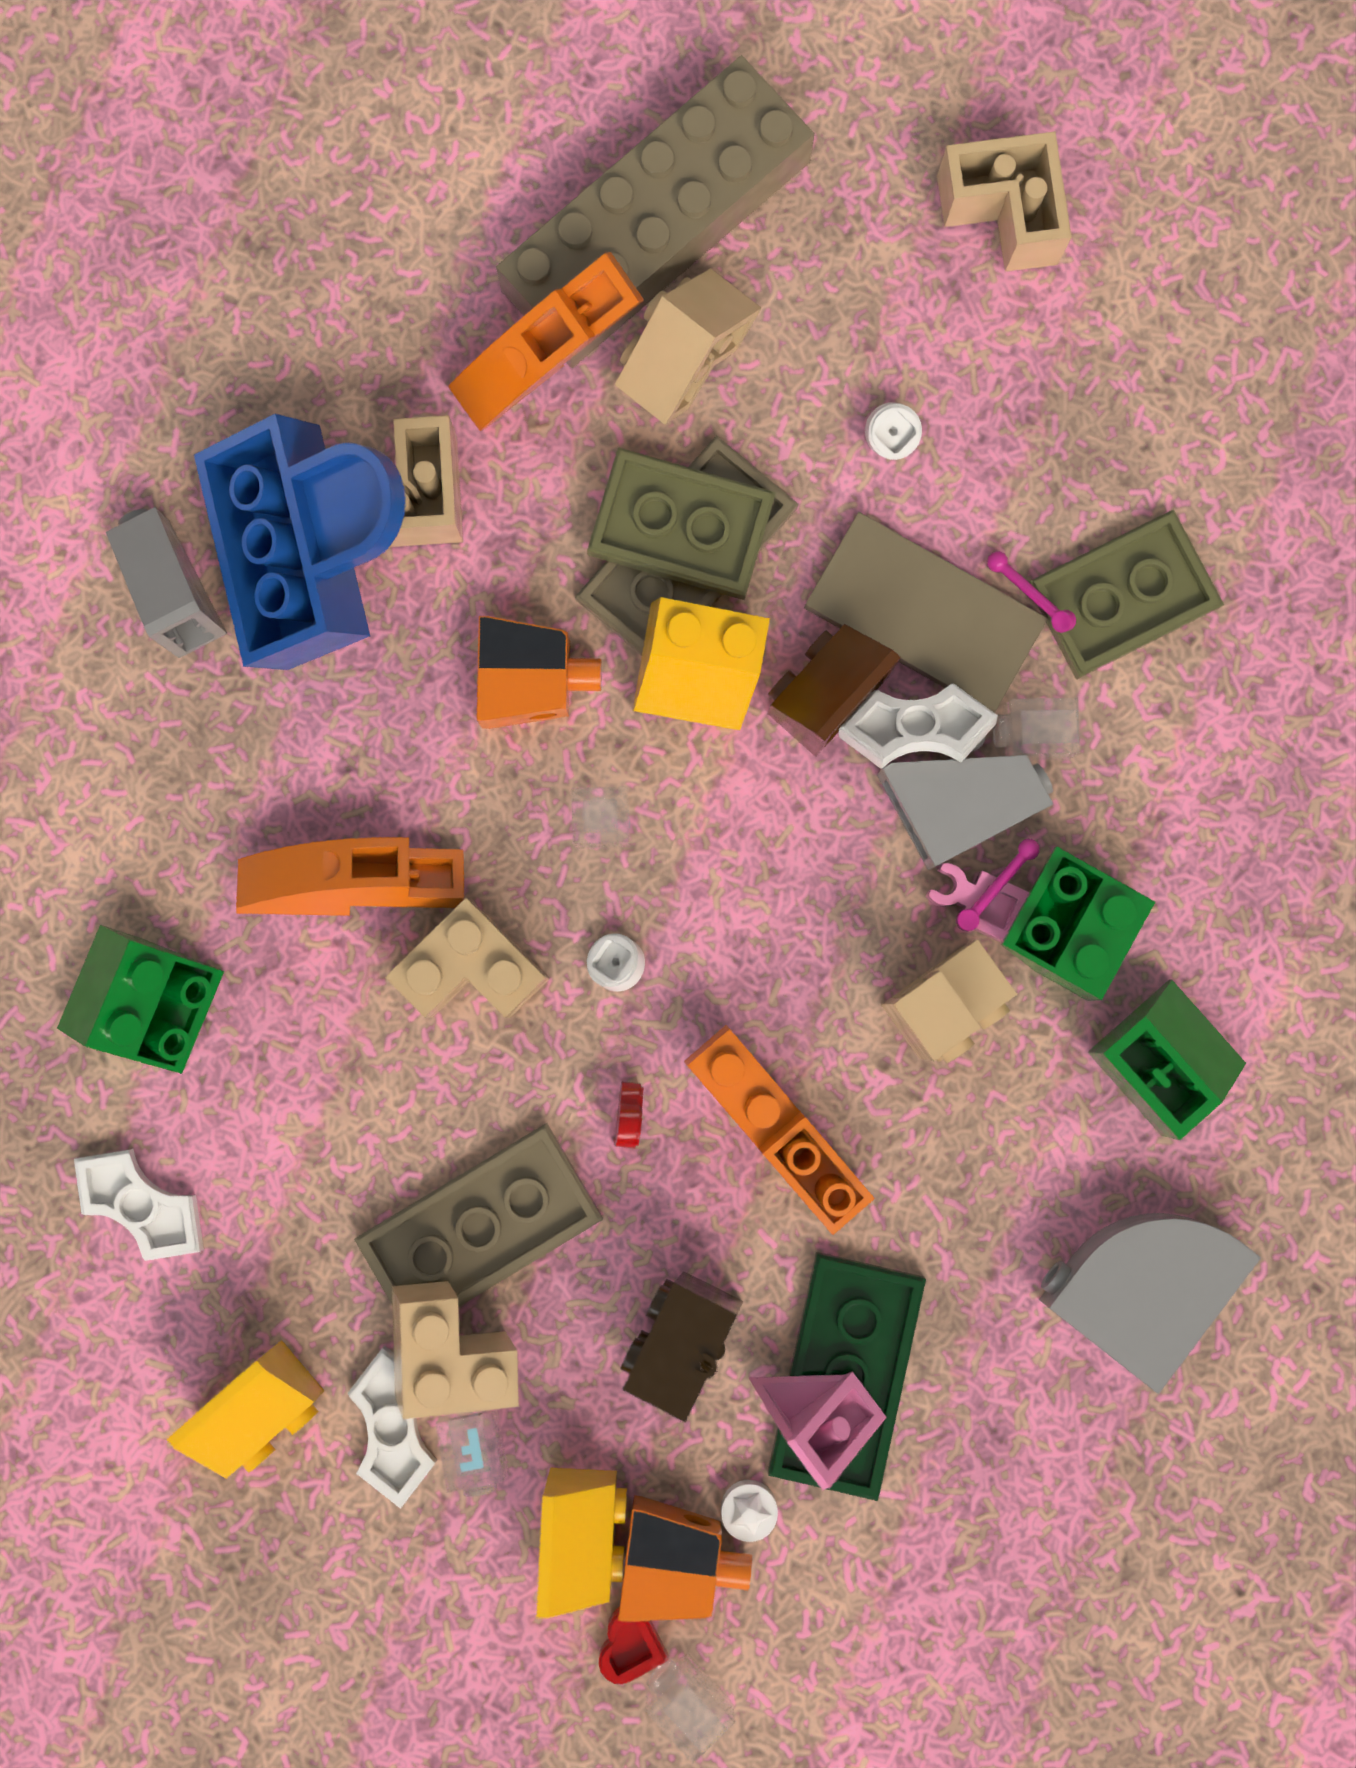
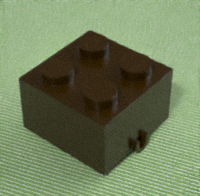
M684 1271L674 1282L666 1279L664 1284L660 1285L646 1313V1317L655 1321L650 1333L641 1330L638 1338L635 1337L621 1365L620 1370L629 1374L622 1390L686 1423L706 1379L713 1377L717 1372L718 1364L716 1360L721 1359L725 1354L724 1341L743 1301Z

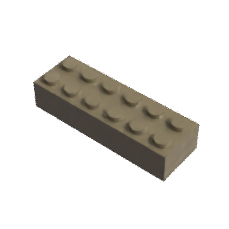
M742 55L739 56L496 266V271L502 293L524 316L554 290L563 288L604 253L612 252L644 301L568 360L566 363L573 369L647 305L660 291L669 286L805 168L811 160L815 133Z

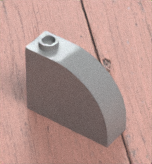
M1166 1213L1136 1215L1116 1221L1092 1235L1079 1247L1066 1264L1063 1261L1057 1262L1048 1271L1041 1283V1288L1045 1292L1039 1300L1159 1394L1261 1257L1232 1235L1201 1221Z

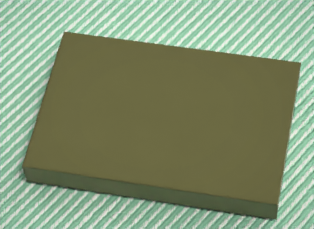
M618 447L587 553L588 556L745 601L776 492Z
M1174 509L1029 581L1032 586L1060 611L1067 609L1075 614V627L1070 631L1060 633L1052 627V618L1038 606L1042 615L1048 618L1046 623L1076 680L1224 605Z

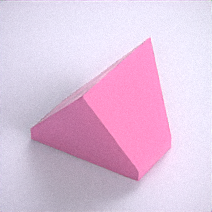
M853 1371L846 1375L748 1377L785 1440L822 1490L831 1487L887 1418Z

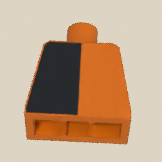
M479 616L477 722L482 729L568 717L569 691H601L602 659L570 658L568 632L495 617Z
M634 1495L618 1621L633 1622L711 1617L716 1587L749 1590L752 1555L720 1550L722 1540L721 1521L643 1496Z

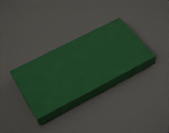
M816 1252L789 1376L846 1375L853 1371L887 1418L831 1487L827 1488V1490L878 1501L926 1278L920 1275ZM777 1426L767 1471L768 1476L821 1488L789 1446Z

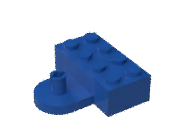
M276 413L194 454L243 667L290 670L370 637L354 568L383 554L393 543L400 531L405 513V490L401 475L391 459L377 449L355 443H341L326 449L320 425Z

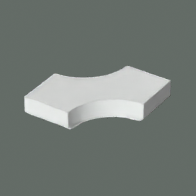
M954 683L934 696L919 700L897 699L879 690H874L839 728V737L881 769L899 756L918 751L942 753L961 763L996 725L998 715Z
M134 1149L74 1159L81 1214L102 1215L122 1224L136 1239L144 1261L196 1253L204 1250L196 1195L173 1194L157 1187L140 1169Z
M384 1346L348 1392L349 1397L361 1410L368 1431L366 1455L356 1474L401 1509L435 1465L437 1459L426 1448L420 1437L417 1418H402L395 1399L394 1352Z

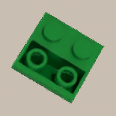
M1056 846L1015 917L1001 946L1035 972L1087 1001L1102 1000L1152 910L1155 901Z
M100 925L57 1029L84 1047L182 1074L224 971L145 939Z
M1168 980L1088 1051L1089 1055L1161 1136L1181 1140L1224 1101L1246 1065L1242 1057L1173 980Z

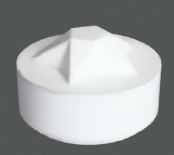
M895 402L885 403L877 407L870 414L865 425V437L869 447L878 455L892 460L910 455L917 448L922 435V425L918 415L908 406Z
M613 933L601 937L592 945L587 956V970L590 977L597 984L610 991L619 992L631 988L639 981L645 968V957L640 946L622 934Z
M742 1480L733 1484L725 1492L721 1503L723 1524L726 1530L738 1540L745 1542L759 1541L768 1536L776 1525L778 1509L772 1491L759 1481Z

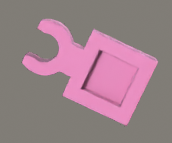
M943 863L937 871L952 879L954 884L952 892L949 895H943L931 889L925 897L937 906L945 907L956 904L963 907L962 910L970 909L997 877L981 871L978 873L974 884L967 881L965 873L959 867ZM1007 883L979 915V925L974 930L1002 943L1029 892Z

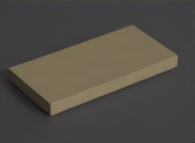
M717 435L689 466L692 469L776 492L759 552L798 509L799 504ZM606 561L575 598L577 602L642 656L650 606L653 601L663 597L713 607L723 594Z
M860 512L856 515L804 606V609L839 629L846 624L893 649L901 657L898 661L899 663L938 685L946 688L954 683L994 713L1048 620L1047 617Z
M548 1123L359 1235L354 1240L391 1304L392 1286L449 1281L458 1297V1307L602 1221L603 1217Z

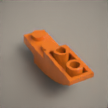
M612 252L604 253L563 288L554 290L473 360L448 387L479 431H483L563 368L568 360L642 303L644 299Z
M369 837L317 841L263 851L238 859L236 914L350 916V906L456 908L464 900L463 849L409 848V837Z
M727 1025L684 1060L688 1068L832 1235L837 1233L875 1199Z

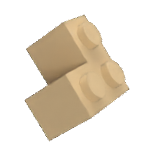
M1056 132L946 145L937 174L944 227L997 221L1005 272L1058 265L1072 236Z
M711 268L693 279L685 277L672 291L668 293L664 290L660 291L648 305L643 316L648 323L641 336H636L624 350L620 358V363L624 365V368L615 386L663 424H668L692 405L712 368L738 349L759 314L761 307Z
M450 416L393 419L396 468L404 484L405 513L400 531L390 547L463 542L458 442Z
M465 898L385 977L424 1018H433L469 982L505 1018H511L549 980L533 961L468 898Z
M977 939L966 943L882 1003L881 1006L919 1059L937 1060L938 1062L944 1060L946 1063H949L974 1045L969 1036L980 1028H988L1010 1012L1005 1003L1015 997L1017 993Z
M449 1281L392 1286L395 1399L403 1419L519 1407L517 1349L505 1331L459 1336L458 1297Z

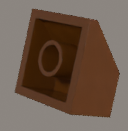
M846 624L834 636L825 630L806 651L805 656L811 661L797 676L789 670L768 693L774 700L769 707L768 715L815 757L836 736L842 724L874 690L877 691L887 680L901 658L893 649Z

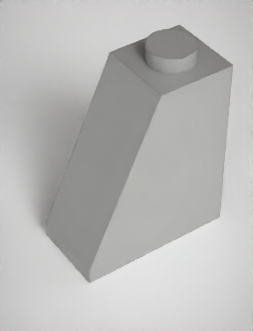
M156 507L150 510L138 509L129 512L119 520L118 526L106 532L142 624L151 639L178 658H181L227 634L170 521Z
M1027 755L967 758L961 763L956 759L891 763L882 768L877 774L928 871L1053 805L1048 795L1053 792L1049 777L1038 763L1032 765Z

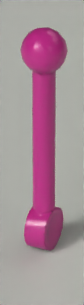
M995 551L988 556V568L993 572H1001L1052 618V627L1057 632H1067L1075 627V614L1067 609L1060 611L1008 564V557L1005 553Z
M1028 838L1020 842L1018 854L970 909H965L958 913L956 924L959 929L968 932L978 927L979 915L1027 860H1033L1039 855L1040 847L1037 841Z

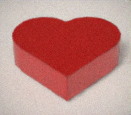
M621 1082L614 1139L615 1147L635 1149L636 1146H639L644 1087L641 1086V1083Z
M619 1608L612 1613L608 1623V1639L600 1649L598 1663L600 1672L606 1680L614 1684H625L669 1661V1654L652 1621H618Z

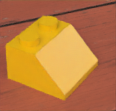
M663 597L653 601L650 606L632 711L740 730L761 673L770 618Z
M281 1340L166 1440L177 1451L226 1479L241 1465L250 1473L276 1450L269 1442L284 1428L291 1435H294L319 1412L313 1403L324 1390Z
M550 1467L542 1495L536 1618H552L610 1602L612 1582H623L624 1546H614V1524H625L627 1488H616L617 1471Z

